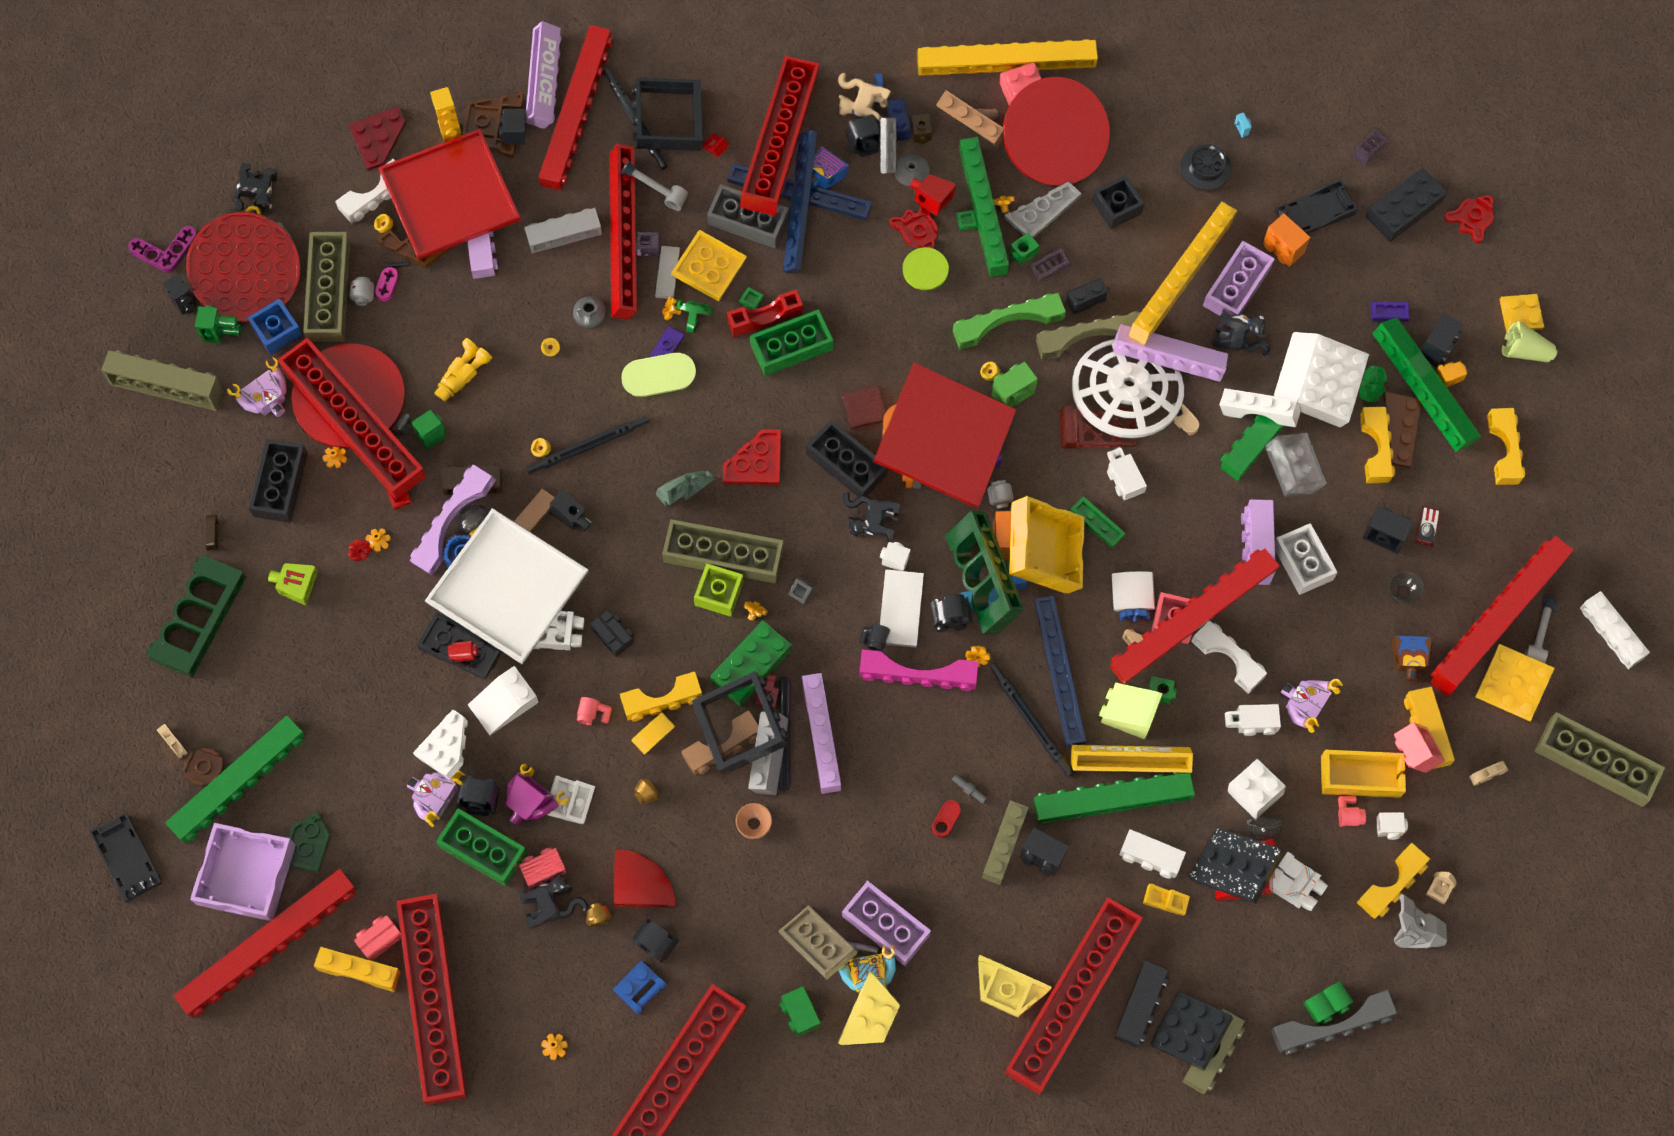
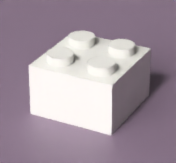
M1256 759L1229 783L1228 793L1251 816L1257 819L1284 795L1286 786Z

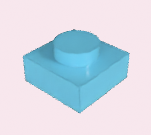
M1244 112L1236 116L1235 125L1241 137L1248 136L1252 128L1250 119L1246 118Z

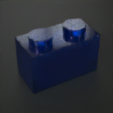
M905 98L887 100L888 118H896V141L910 140L911 128Z

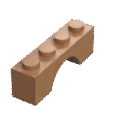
M947 90L944 92L936 104L940 110L963 123L996 147L1001 144L1004 139L1003 127Z
M749 710L732 720V734L725 743L721 744L725 757L732 752L733 754L740 752L743 749V745L748 742L750 744L756 742L759 725ZM699 741L682 751V756L694 775L706 773L710 769L709 766L715 763L709 746Z

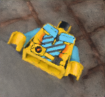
M892 944V951H887L884 945L882 954L849 960L847 964L839 969L843 981L851 990H856L860 994L869 971H871L881 984L887 988V984L891 983L896 971L895 957L893 955L895 946Z

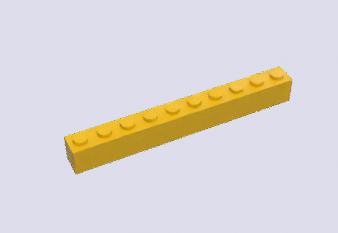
M1088 39L1082 41L1066 40L1064 42L1048 41L1044 43H997L994 45H960L958 47L918 48L917 54L919 76L1006 72L1035 63L1037 70L1096 67L1098 59L1096 40Z
M1224 202L1219 204L1134 321L1129 333L1131 338L1143 345L1147 343L1233 223L1237 213L1236 209Z

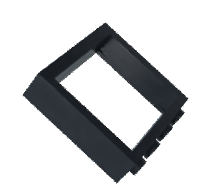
M636 78L635 86H632V95L635 96V100H632V111H635V115L632 116V126H636V130H633V141H636V149L701 151L703 142L701 80ZM641 93L692 94L693 137L642 136Z
M755 671L691 701L717 769L723 775L788 746L786 741L787 733L779 724V721H781L780 715L772 706L774 700L765 689L767 683L763 675L760 676ZM754 684L775 738L726 760L706 705Z

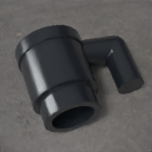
M880 624L864 627L859 643L866 645L868 640L867 648L882 652L891 630Z

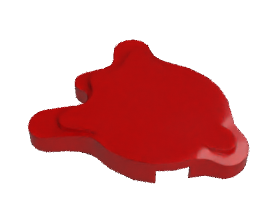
M1485 195L1477 197V199H1465L1458 209L1447 212L1444 220L1448 223H1460L1459 231L1461 233L1470 234L1475 243H1481L1484 239L1485 229L1491 225L1494 219L1492 211L1493 198Z
M920 206L918 213H914L909 209L906 210L902 217H892L890 219V226L901 233L902 238L909 246L934 249L938 228L927 209Z

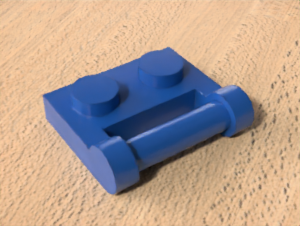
M640 961L613 991L639 1015L643 1011L642 1008L661 989L664 990L667 984L645 963ZM651 980L654 981L655 984L651 987V989L637 1003H635L633 1001V998Z

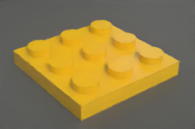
M699 230L672 270L671 275L719 302L746 261L747 256Z
M1499 644L1475 698L1531 721L1554 668Z

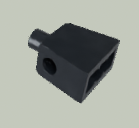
M563 489L550 502L549 513L572 530L577 525L583 531H586L592 523L584 517L586 509Z

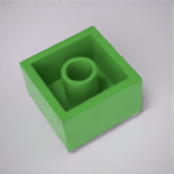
M1025 362L1020 365L1015 364L1010 368V371L1005 374L1001 373L994 378L991 395L996 401L1014 407L1035 394L1037 377Z

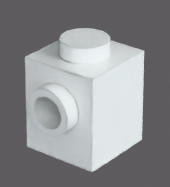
M889 542L887 548L883 547L880 554L882 565L898 571H904L911 549L905 548L904 545L898 542Z
M1404 812L1379 813L1376 817L1378 837H1388L1389 840H1396L1408 829L1407 819H1404Z

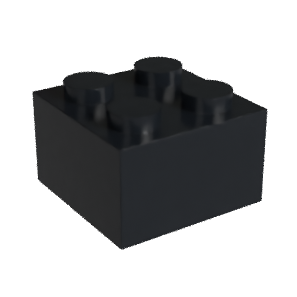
M1126 175L1094 190L1092 202L1110 229L1142 214L1144 202Z
M1445 313L1439 319L1421 350L1427 361L1436 367L1441 362L1443 364L1446 362L1463 333L1460 331L1463 324Z
M1378 506L1370 519L1362 539L1398 554L1406 541L1413 521L1404 515L1392 513L1388 508Z
M1033 827L1022 847L1019 857L1022 858L1024 864L1039 867L1041 873L1047 876H1055L1066 856L1069 846Z

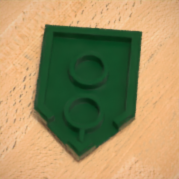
M318 811L311 814L308 818L298 821L291 827L288 838L296 844L290 862L291 867L319 873L331 835Z

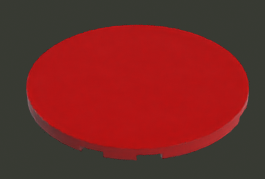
M1043 78L1024 87L1011 101L1003 122L1004 144L1013 164L1028 178L1047 186H1061L1067 182L1074 184L1089 176L1102 162L1109 144V121L1100 100L1086 86L1068 78Z
M233 212L221 215L201 228L188 250L186 270L190 287L204 307L213 306L223 316H237L238 322L249 323L247 317L274 301L280 299L284 306L290 301L299 282L300 259L295 244L279 224L260 214Z
M342 344L321 351L322 355L368 407L391 430L402 413L405 402L404 382L394 362L381 351L361 344ZM294 384L292 407L295 417L303 430L315 441L329 447L351 449Z

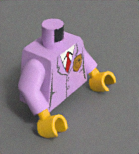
M273 357L275 361L274 366H269L266 360V365L272 369V372L270 370L266 371L241 390L237 384H232L236 388V392L232 393L230 389H227V393L235 396L237 402L247 411L256 414L261 412L264 416L272 411L276 417H279L285 412L281 404L286 401L284 395L287 393V386L280 368H277L278 362Z
M1333 679L1331 682L1320 680L1301 681L1297 689L1286 683L1281 693L1290 698L1286 708L1293 723L1308 728V731L1313 733L1314 728L1312 726L1316 725L1319 727L1316 717L1332 692L1330 691L1332 690L1335 694L1341 692L1339 688H1336V686H1343L1339 679Z
M458 770L450 780L439 772L431 775L425 774L422 781L412 777L407 787L415 791L412 795L413 806L419 818L426 821L431 827H434L435 825L432 822L435 819L440 820V817L458 790L454 782L461 785L462 781L459 778L465 776V774Z

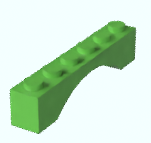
M1049 293L1042 298L1029 299L1022 304H1012L1002 310L995 309L985 315L978 314L968 320H958L953 324V334L959 350L978 345L980 340L990 330L1003 323L1015 320H1032L1050 324L1063 320L1066 311L1059 294Z

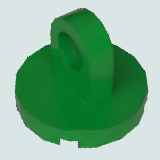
M678 300L677 308L689 311L686 332H695L699 314L713 315V306L708 307L707 304L695 301L683 303L684 300Z
M1372 365L1364 371L1358 390L1359 396L1363 401L1376 402L1384 393L1385 387L1383 385L1387 381V376L1382 367Z

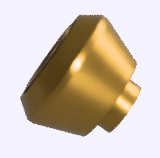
M646 778L640 779L634 789V797L641 804L643 802L649 804L658 800L659 792L655 786Z
M602 903L593 904L590 906L591 909L587 910L586 924L590 927L605 925L612 921V913L607 906H602Z

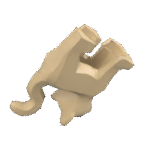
M840 74L838 78L840 87L851 89L854 86H858L860 89L855 102L848 97L839 95L841 99L839 113L843 116L853 113L862 118L873 114L880 122L882 117L872 110L875 102H878L881 107L886 108L889 102L887 99L891 91L865 83L857 78L846 82V74Z

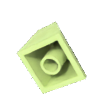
M1115 683L1114 688H1109L1106 699H1109L1107 706L1103 705L1099 714L1102 717L1101 723L1145 739L1162 693Z

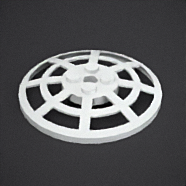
M1115 339L1102 342L1087 351L1075 368L1072 379V393L1077 408L1093 426L1110 435L1124 438H1139L1163 430L1174 420L1181 408L1184 397V384L1179 370L1173 369L1175 373H1165L1161 365L1151 363L1158 370L1159 374L1150 375L1144 368L1148 361L1140 360L1137 364L1127 362L1125 355L1114 352L1103 356L1098 362L1087 359L1093 352L1103 347L1112 345L1114 348ZM1117 356L1118 365L1113 368L1103 365L1108 359ZM1082 366L1093 368L1090 376V387L1079 391V374ZM1098 370L1108 374L1106 383L1096 385ZM1131 381L1134 385L1127 386L1124 382ZM1162 381L1161 395L1151 390L1152 382ZM1168 381H1178L1179 394L1175 406L1165 400L1168 392ZM1108 391L1113 398L1110 405L1103 400L1099 392ZM1093 394L1097 403L1106 410L1101 420L1087 408L1082 400L1083 397ZM1147 397L1156 402L1145 410L1141 408L1140 403ZM1120 403L1133 405L1134 412L1118 410L1117 407ZM1160 406L1170 412L1160 422L1146 427L1144 416L1155 412ZM1113 414L1123 418H1136L1138 429L1119 428L1108 424Z

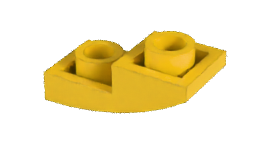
M662 712L631 741L645 755L676 726Z

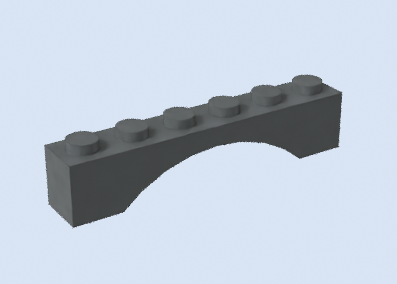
M1387 990L1369 996L1353 1016L1341 1023L1314 1027L1291 1021L1273 1027L1271 1033L1279 1054L1285 1052L1286 1055L1297 1052V1048L1301 1046L1308 1049L1316 1046L1317 1041L1323 1040L1326 1043L1335 1040V1035L1342 1034L1344 1037L1355 1033L1354 1029L1360 1027L1362 1030L1372 1028L1375 1022L1380 1021L1381 1024L1388 1023L1393 1020L1392 1017L1397 1012Z

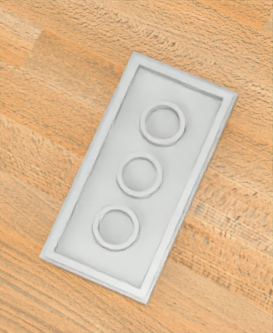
M885 570L880 625L886 626L891 630L886 645L917 647L924 573Z

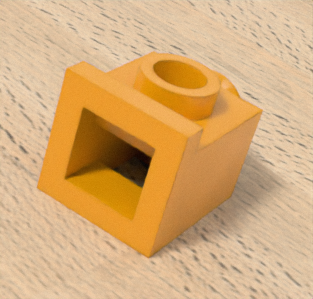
M1461 361L1457 363L1450 362L1444 367L1439 365L1436 373L1444 385L1448 387L1462 382L1467 375V369Z

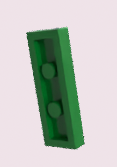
M1084 496L1070 509V512L1084 516V525L1111 548L1126 534Z

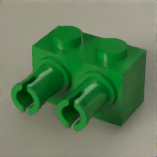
M213 306L198 307L195 329L202 342L221 344L222 336L241 335L242 327L241 324H238L237 316H223Z

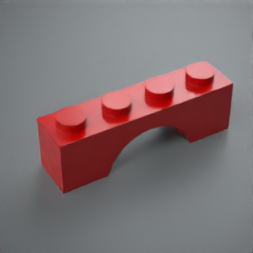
M796 289L779 295L775 301L767 306L758 309L742 307L727 312V323L733 338L801 316L803 315V304Z

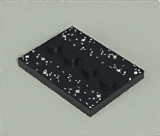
M1216 828L1189 875V879L1195 883L1256 904L1285 853L1280 848Z

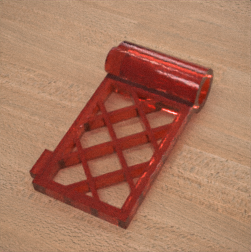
M1071 405L1064 406L1059 410L1061 447L1064 449L1136 446L1135 438H1131V442H1124L1120 437L1111 435L1113 439L1105 441L1100 437L1105 432L1102 431L1098 435L1091 429L1093 425L1090 424L1088 426L1084 423L1081 412ZM1117 408L1118 410L1133 412L1129 411V408ZM1090 410L1099 419L1106 412V410ZM1112 415L1110 425L1115 423L1120 428L1128 429L1130 426V429H1135L1134 418H1129V423L1124 426L1118 421L1119 416L1115 418L1114 416L1116 415ZM1087 431L1095 437L1093 441H1084V434Z

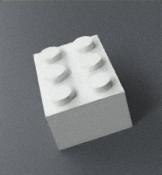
M1311 523L1276 538L1275 551L1299 595L1334 580L1338 572Z

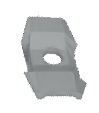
M1404 894L1400 895L1401 912L1399 918L1402 927L1394 938L1395 944L1402 948L1444 946L1447 942L1446 923L1430 913H1423L1416 908L1414 901Z

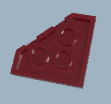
M399 106L348 124L367 171L385 165L400 132L406 124Z

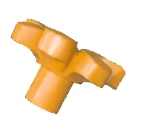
M1000 196V198L994 199L993 202L994 205L1001 207L1002 213H1006L1009 211L1008 204L1011 201H1015L1014 196Z
M671 296L668 297L665 303L666 308L662 310L665 320L671 319L673 314L680 315L682 311L675 306L677 300Z
M333 447L332 450L330 448L325 450L327 455L323 456V461L327 462L328 468H332L334 465L336 468H340L341 463H346L345 449L339 450V447Z
M373 529L371 530L372 535L366 536V540L370 543L369 547L374 548L375 552H380L381 547L383 549L389 547L387 542L391 538L389 535H385L386 531L384 529H380L379 532Z
M751 601L744 603V608L749 611L747 618L751 621H754L756 616H766L768 611L763 606H759L760 603L756 601L754 603Z
M973 646L971 651L966 652V658L969 661H978V667H980V663L982 665L988 664L990 653H986L985 647Z
M549 1034L547 1036L548 1041H542L541 1046L546 1048L542 1052L544 1056L550 1055L551 1060H556L557 1055L563 1057L566 1054L563 1049L567 1048L568 1044L566 1041H562V1035L558 1034L555 1038L553 1034Z

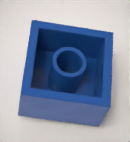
M280 299L247 317L252 329L270 355L302 337L299 326Z

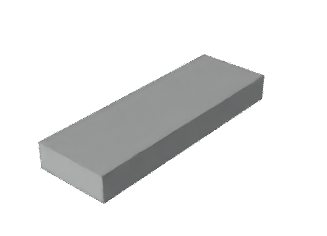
M881 118V173H896V118Z
M661 247L656 298L668 299L669 296L674 297L677 278L672 276L671 272L679 261L680 247Z

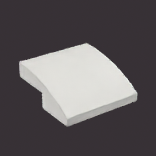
M1152 572L1112 574L1115 612L1129 609H1155Z
M556 775L550 793L554 795L553 799H557V793L563 791L565 795L560 800L569 797V803L566 805L558 804L559 807L548 815L584 824L595 786Z

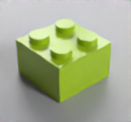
M706 563L694 596L695 606L731 617L744 583L743 575Z

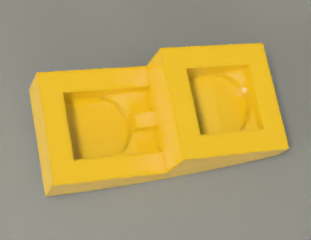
M1149 884L1143 904L1184 916L1190 896L1173 889L1166 890L1154 884Z

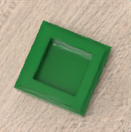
M974 210L956 213L959 231L978 227Z
M748 287L739 300V304L749 309H757L764 295Z

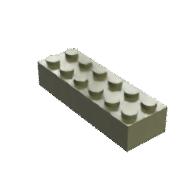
M310 232L303 333L311 342H345L350 239L347 232Z
M119 350L116 352L108 351L101 369L111 386L217 411L224 393L217 377L210 372H205L204 374L193 368L184 369L172 363L167 365L156 359L147 360L139 355L130 356Z
M670 519L662 556L664 563L701 570L705 569L707 563L742 574L743 578L776 584L784 543L783 540Z
M1557 712L1550 718L1534 751L1641 807L1650 801L1665 767Z

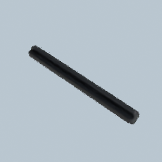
M781 677L779 680V713L788 718L786 731L788 746L784 747L779 790L787 791L790 788V678Z

